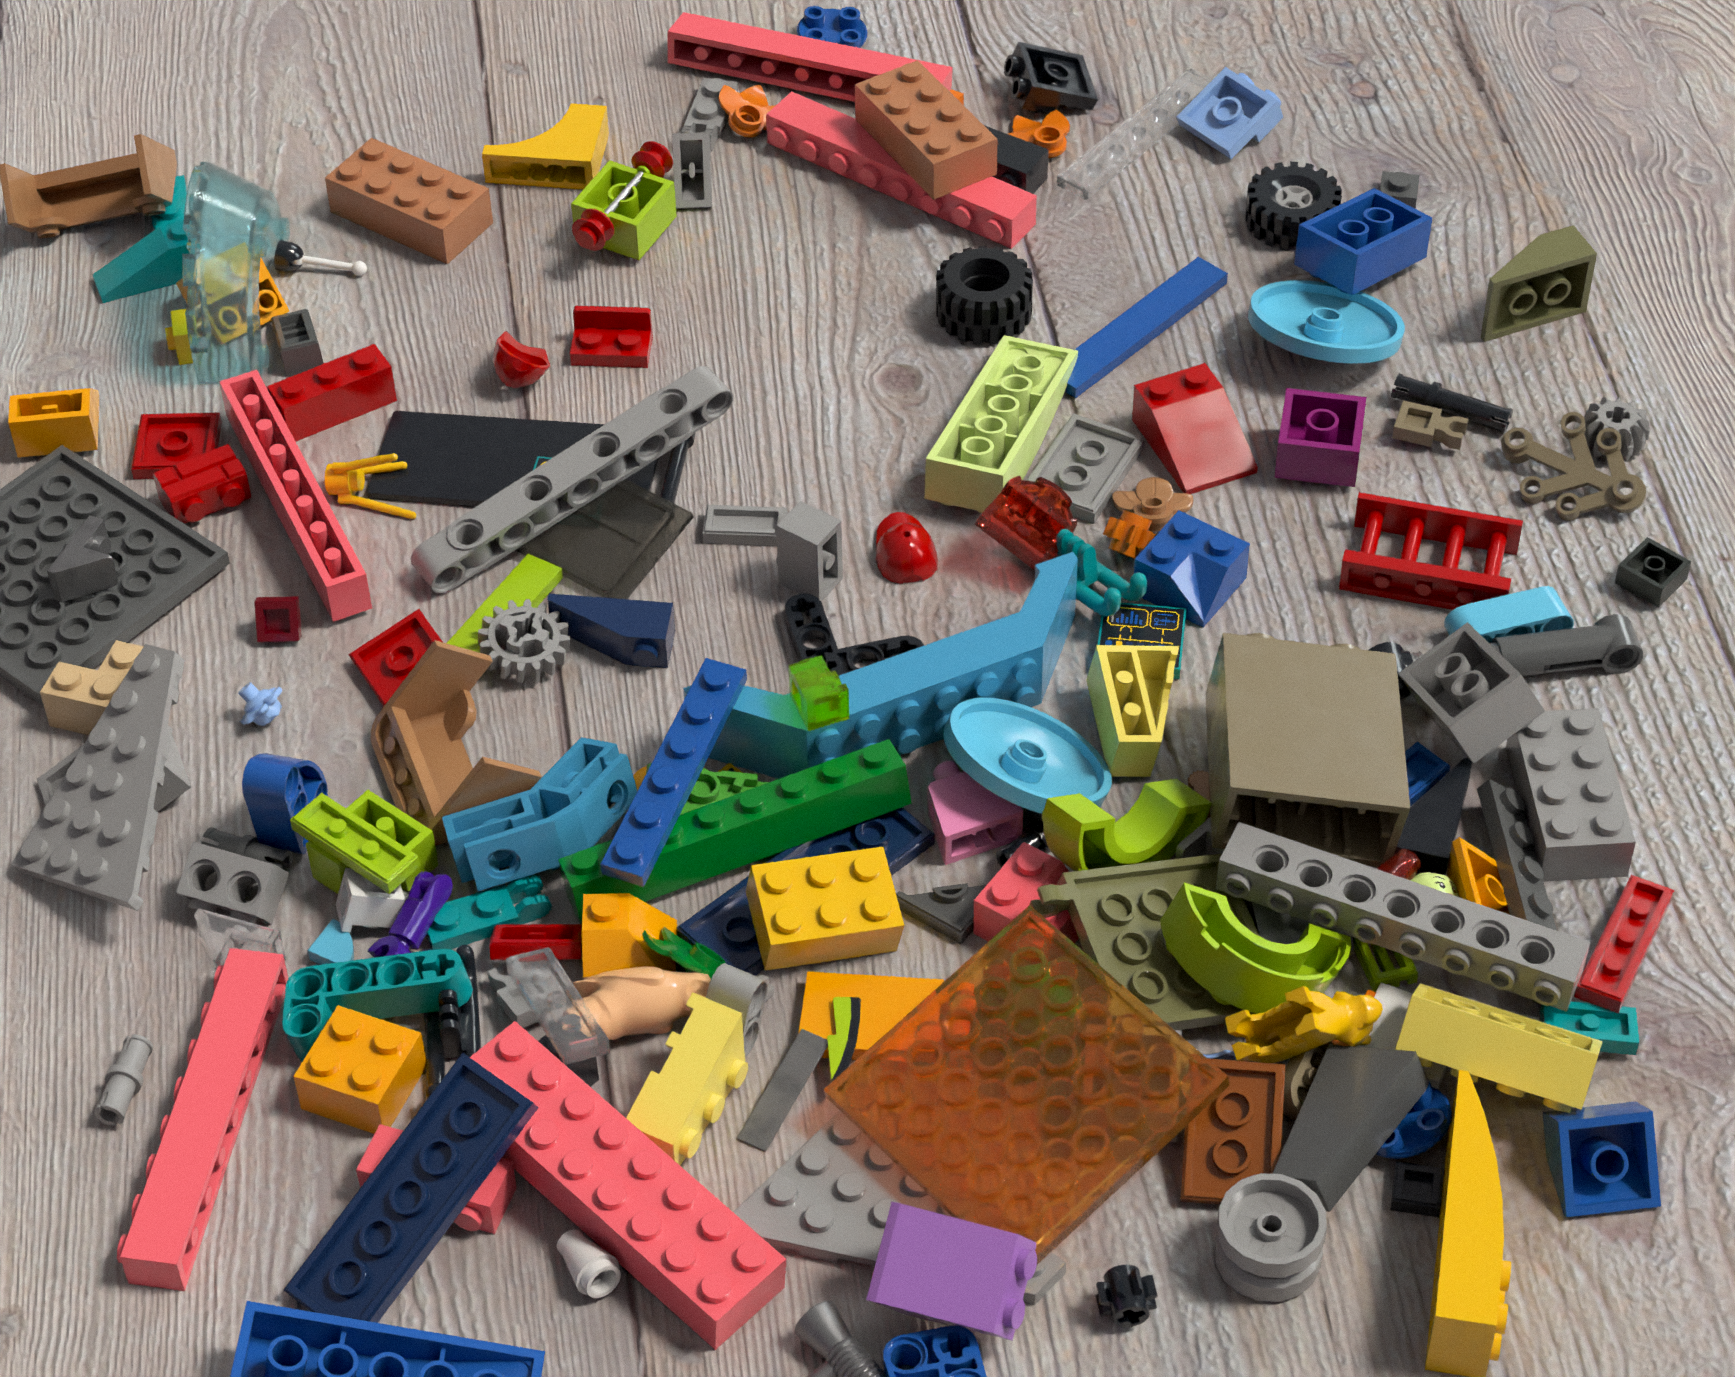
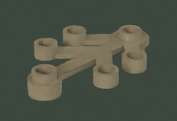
M1578 412L1566 413L1560 422L1561 432L1569 440L1575 460L1534 442L1532 434L1524 428H1512L1503 435L1501 439L1502 453L1509 462L1520 464L1532 459L1563 474L1546 480L1536 476H1529L1523 479L1520 484L1521 498L1526 503L1537 504L1545 497L1587 485L1599 490V492L1580 498L1573 493L1560 495L1556 500V511L1562 520L1572 521L1578 518L1580 514L1608 506L1620 513H1631L1637 510L1646 499V486L1642 479L1627 472L1620 451L1622 447L1621 435L1616 429L1605 428L1598 433L1596 438L1597 449L1601 454L1606 455L1611 476L1596 470L1584 435L1586 431L1585 419ZM1571 422H1577L1580 424V426L1574 430L1568 429L1566 427ZM1607 438L1616 440V443L1612 446L1602 444ZM1514 439H1524L1521 445H1512L1510 443ZM1531 486H1536L1540 489L1535 494L1525 492ZM1622 488H1631L1633 490L1628 495L1618 493V490ZM1566 503L1576 505L1571 511H1565L1561 508Z

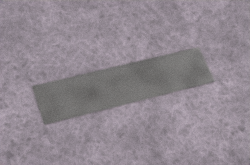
M801 1029L737 1139L767 1151L828 1047L827 1039Z

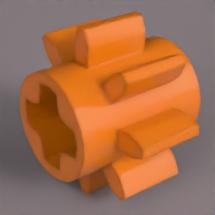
M1123 510L1120 519L1110 516L1103 535L1112 539L1108 549L1135 559L1139 555L1140 550L1142 551L1156 536L1153 532L1148 531L1152 521L1126 510Z

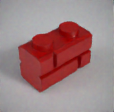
M229 444L153 473L158 497L168 514L184 524L197 522L206 515L224 508L235 507L242 501L252 497L245 468L239 459L236 458Z

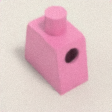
M954 761L942 762L934 769L933 777L936 781L931 782L927 786V810L945 865L1009 844L1022 834L1023 810L1020 806L997 796L980 785L965 771L961 772Z

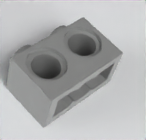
M193 842L176 893L190 899L189 908L206 914L214 915L216 908L230 912L228 919L247 926L254 927L257 920L272 924L289 872L271 863ZM217 872L218 878L215 886L206 891V879L210 874ZM257 883L258 892L256 897L246 903L245 893L252 884Z

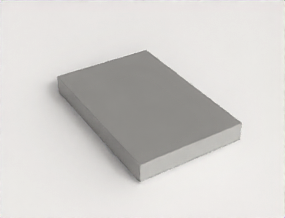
M1073 413L1022 486L1021 498L1094 524L1112 498V494L1118 489L1144 450L1145 438Z

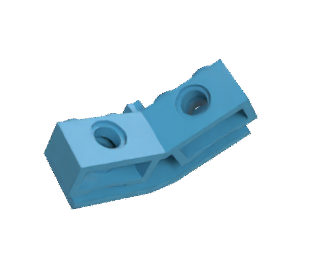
M581 737L530 790L443 816V824L461 882L464 883L475 879L477 889L481 891L551 868L552 870L558 869L560 867L558 859L593 847L629 809L637 793L627 754H619L616 743ZM613 802H615V805L611 809L608 808ZM507 866L510 867V868H508V869H506V870H501V871L499 870V869L504 868V867H507Z

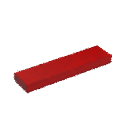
M1634 875L1630 876L1579 980L1574 995L1575 998L1619 1014L1672 901L1673 889Z

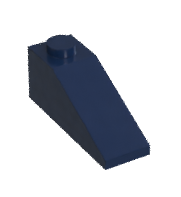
M549 593L547 599L549 614L555 611L560 612V623L568 624V636L625 665L668 668L676 632L673 603Z

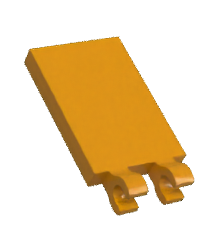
M807 971L799 1032L801 1029H804L824 1039H827L829 1035H835L833 998L859 997L861 999L860 1023L857 1043L851 1060L936 1065L937 1054L968 1057L970 1056L972 1041L970 1038L971 1023L955 1021L945 1027H941V1018L945 1016L961 1020L974 1019L975 986L958 984L949 990H944V979ZM828 1047L821 1058H829Z

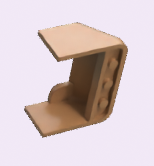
M142 134L134 135L137 152L135 154L32 175L6 163L0 164V180L8 224L28 232L37 233L38 238H52L59 236V230L142 212L144 216L163 214L166 212L165 207L170 206L173 200L177 171L175 150Z
M434 640L376 716L371 728V744L396 808L431 829L434 835L435 846L448 843L442 820L443 816L530 790L542 776L538 770L483 756L474 768L472 767L461 740L476 720L477 712L470 690L493 661L490 655Z

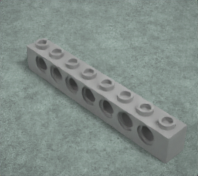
M1238 822L1219 859L1216 881L1217 890L1226 892L1236 898H1243L1269 907L1276 912L1286 913L1312 922L1319 927L1329 928L1355 937L1362 942L1375 944L1398 952L1408 958L1418 959L1441 967L1451 973L1461 974L1484 982L1494 988L1527 997L1542 1005L1567 1011L1584 970L1590 946L1588 941Z

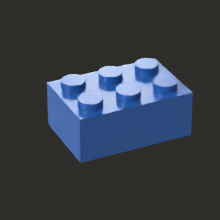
M1373 188L1299 224L1294 265L1309 272L1311 276L1320 278L1337 287L1341 292L1354 295L1426 258L1432 217Z

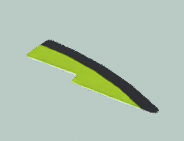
M859 997L833 998L836 1034L827 1037L833 1089L839 1088L850 1065L857 1043L861 999Z

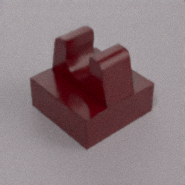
M299 596L256 598L254 606L257 642L299 641L301 639Z

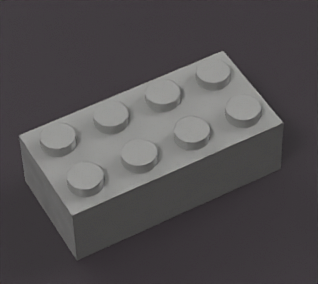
M1599 708L1543 712L1528 727L1519 730L1509 737L1505 747L1516 791L1525 803L1524 812L1528 827L1534 836L1533 845L1538 863L1544 873L1543 882L1628 876L1636 841Z

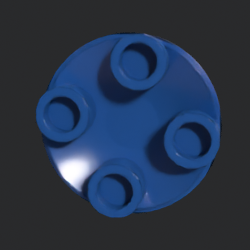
M810 6L805 9L804 17L797 26L798 36L860 48L867 40L868 32L866 25L860 19V11L854 7H844L840 10Z
M1430 1081L1426 1091L1377 1151L1376 1155L1393 1159L1412 1157L1436 1145L1446 1134L1452 1119L1451 1106L1446 1096L1441 1091L1432 1087Z

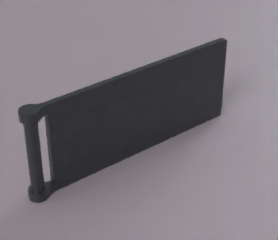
M394 411L379 455L395 453L398 459L391 463L404 461L407 463V468L372 474L367 489L368 497L378 500L478 506L533 471L537 456L553 458L605 424ZM696 433L671 450L659 500L647 503L659 459L657 458L606 491L601 514L648 518L663 525L673 523L677 512L675 500L687 451L693 445Z

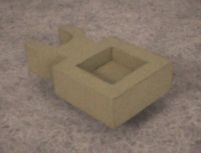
M1403 401L1394 424L1392 438L1429 447L1432 446L1435 440L1449 448L1460 450L1463 435L1467 431L1468 418L1459 416L1441 417L1442 409Z

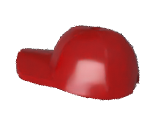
M507 331L496 340L493 366L499 379L508 387L522 388L538 381L549 369L550 363L545 349L523 345L516 341Z
M895 512L889 514L879 524L876 534V563L884 578L894 583L903 584L924 581L934 575L938 566L936 548L930 534L916 518L904 512Z

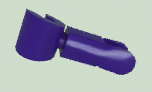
M420 872L415 877L408 899H406L388 932L389 936L375 942L368 949V952L375 958L412 953L409 949L418 950L436 914L452 893L453 884L451 878L446 874H438L434 877L430 872Z

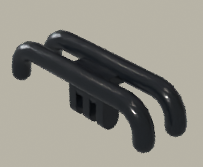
M469 945L459 946L456 952L461 957L472 983L473 992L470 999L459 1010L457 993L451 989L442 990L438 994L439 1011L424 1013L427 1071L426 1099L429 1098L445 1077V1058L459 1057L462 1053L471 1057L481 1049L476 965L473 949Z

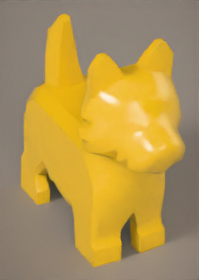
M1302 986L1285 993V1002L1264 1013L1250 1015L1248 1010H1242L1227 1016L1225 1022L1228 1034L1235 1037H1244L1247 1042H1237L1232 1045L1236 1060L1276 1063L1314 1049L1334 1039L1354 1047L1357 1045H1369L1372 1041L1369 1034L1373 1030V1023L1381 1016L1383 1008L1382 1004L1371 995L1354 996L1347 992L1336 991L1333 998H1330L1321 992L1309 991L1308 987Z

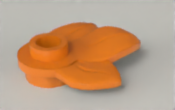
M724 85L718 97L720 106L729 115L728 123L734 132L744 137H756L762 130H767L766 114L776 105L769 106L761 85L752 86L741 93Z
M1058 110L1050 112L1043 119L1042 123L1016 115L1013 120V133L1008 134L1049 149L1048 158H1054L1066 150L1067 140L1065 136L1070 131V124L1067 118Z

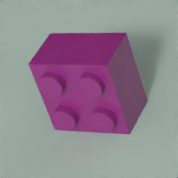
M1286 388L1274 478L1355 487L1367 397Z

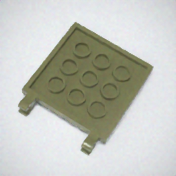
M1222 853L1064 872L1057 882L1058 885L1049 884L1038 887L1037 892L1040 899L1031 900L1030 902L1035 919L1052 917L1061 911L1068 910L1104 1001L1084 1004L1083 1010L1086 1016L1075 1019L1082 1037H1086L1087 1026L1183 1030L1225 1024L1227 1016L1243 1010L1234 1005H1224L1217 1002L1208 990L1196 982L1183 969L1176 958L1167 950L1160 919L1185 882L1226 896L1231 911L1240 923L1259 936L1244 899L1233 897L1226 892L1216 889L1218 865Z

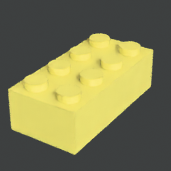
M1420 983L1411 996L1395 1050L1416 1051L1423 1067H1432V1063L1435 1062L1450 1067V1074L1457 1078L1459 1070L1469 1071L1473 1082H1478L1479 1077L1497 1082L1496 1089L1515 1097H1524L1525 1092L1543 1097V1104L1545 1106L1569 1113L1572 1107L1582 1110L1602 1041Z

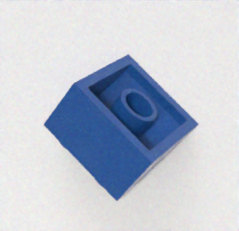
M1635 1101L1582 1107V1110L1572 1108L1569 1113L1558 1110L1543 1112L1546 1158L1565 1217L1661 1207L1652 1110Z

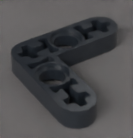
M802 593L790 597L785 604L786 627L807 686L859 669L855 664L861 660H870L876 663L884 660V658H890L924 646L920 639L906 635L838 649L819 598L811 594ZM801 612H805L807 616H810V623L804 625ZM809 639H820L825 642L819 648H809L803 643ZM823 662L826 673L828 674L824 676L823 673L818 670V664Z

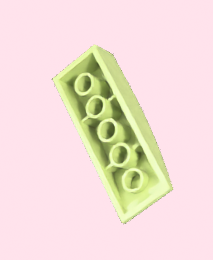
M1004 335L926 457L924 499L937 501L947 506H959L977 510L983 514L1002 516L1027 474L1052 423L1077 361L1078 351Z

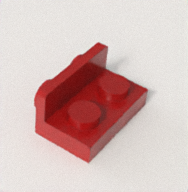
M574 306V333L570 350L571 366L648 368L653 340L651 310L649 308Z

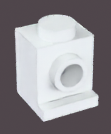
M345 868L335 904L341 930L343 932H351L352 925H360L366 928H391L406 899H408V893L402 891L400 884L388 894L354 870Z

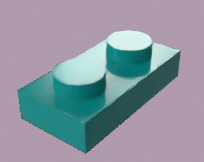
M1571 1001L1567 1011L1541 1004V1022L1602 1041L1600 1052L1636 1055L1639 1046V1033L1635 1007L1622 1006L1618 1014L1584 1002Z

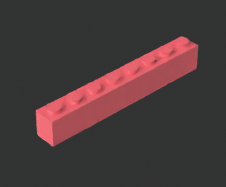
M683 12L668 30V63L853 102H855V84L917 61L916 59ZM918 60L949 91L951 90L953 67Z
M792 91L766 114L768 144L1010 249L1036 225L1037 195L992 176L933 200L855 118Z
M257 369L219 381L226 416L332 621L334 622L372 609L366 573Z
M230 948L224 966L219 965L216 969L214 976L215 991L211 1002H205L202 1008L201 1031L198 1039H192L190 1042L186 1073L184 1077H178L175 1084V1104L171 1115H165L161 1123L160 1146L157 1154H151L147 1162V1182L142 1194L138 1193L133 1201L132 1224L129 1233L123 1234L119 1240L117 1260L118 1263L123 1265L128 1284L185 1291L285 997L288 973L283 954Z

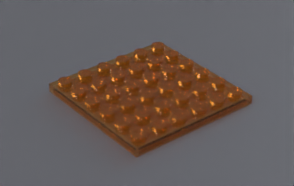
M1029 905L823 1090L827 1099L952 1217L1016 1233L1036 1242L1035 1252L1038 1265L1227 1089L1230 1083L1228 1076Z

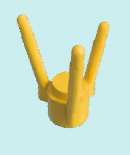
M397 454L379 455L350 462H333L326 466L324 476L326 491L329 495H338L339 504H354L399 517L416 518L414 511L355 496L357 491H362L364 488V475L406 469L407 463L404 461L391 463L398 459Z

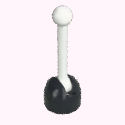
M279 240L275 251L274 267L275 270L295 271L303 263L353 271L357 276H362L367 271V266L362 261H356L353 264L304 256L302 248L290 241Z

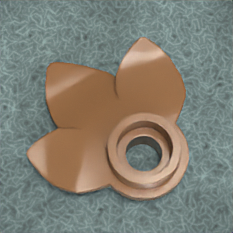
M1158 477L1142 479L1137 483L1135 491H1115L1112 494L1113 504L1119 511L1123 512V510L1151 520L1152 523L1148 531L1152 532L1160 531L1178 510L1187 512L1193 506V496L1191 494L1173 493L1172 485L1167 480Z

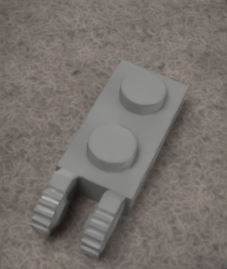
M703 78L681 132H709L710 149L713 151L717 139L721 138L729 117L719 104V93L724 85L738 92V82L719 78Z

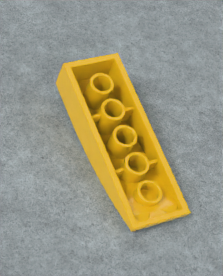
M1459 1070L1452 1104V1119L1447 1136L1425 1370L1467 1377H1486L1489 1360H1499L1502 1334H1505L1508 1304H1504L1505 1291L1508 1292L1511 1261L1502 1260L1504 1247L1503 1199L1496 1154L1486 1116L1469 1071Z

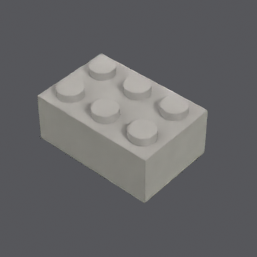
M1468 622L1398 673L1424 712L1473 764L1482 757L1493 753L1501 743L1519 730L1528 727L1535 718L1545 712L1522 675Z

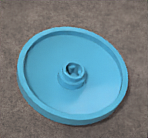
M1289 280L1267 284L1253 293L1248 310V320L1251 326L1269 342L1290 352L1328 362L1358 364L1387 359L1400 349L1405 331L1402 318L1384 302L1363 292H1358L1354 295L1343 293L1337 287L1326 282Z
M973 698L959 703L951 712L943 733L944 742L956 763L980 785L1020 807L1042 814L1047 798L1078 793L1101 807L1111 789V773L1099 752L1069 726L1037 709L1004 699Z

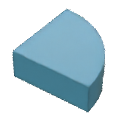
M332 919L308 949L309 959L320 965L354 960V946L350 933L343 932L340 922Z

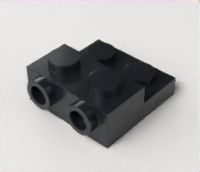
M1018 42L1013 54L1009 55L1005 61L1004 74L1005 76L1012 77L1013 80L1011 97L1019 100L1021 109L1035 114H1049L1057 110L1059 105L1062 104L1071 109L1081 108L1093 111L1098 101L1083 55Z

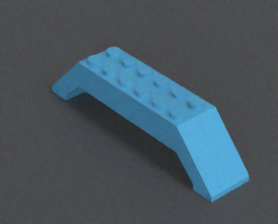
M1073 552L1036 564L1035 582L1018 613L786 695L744 685L708 758L727 764L731 763L740 768L780 779L890 739L899 755L911 753L920 747L942 739L944 740V728L951 712L959 703L968 699L998 698L1017 702L1031 708L1041 704L1075 618L1078 558ZM691 685L683 688L684 699Z

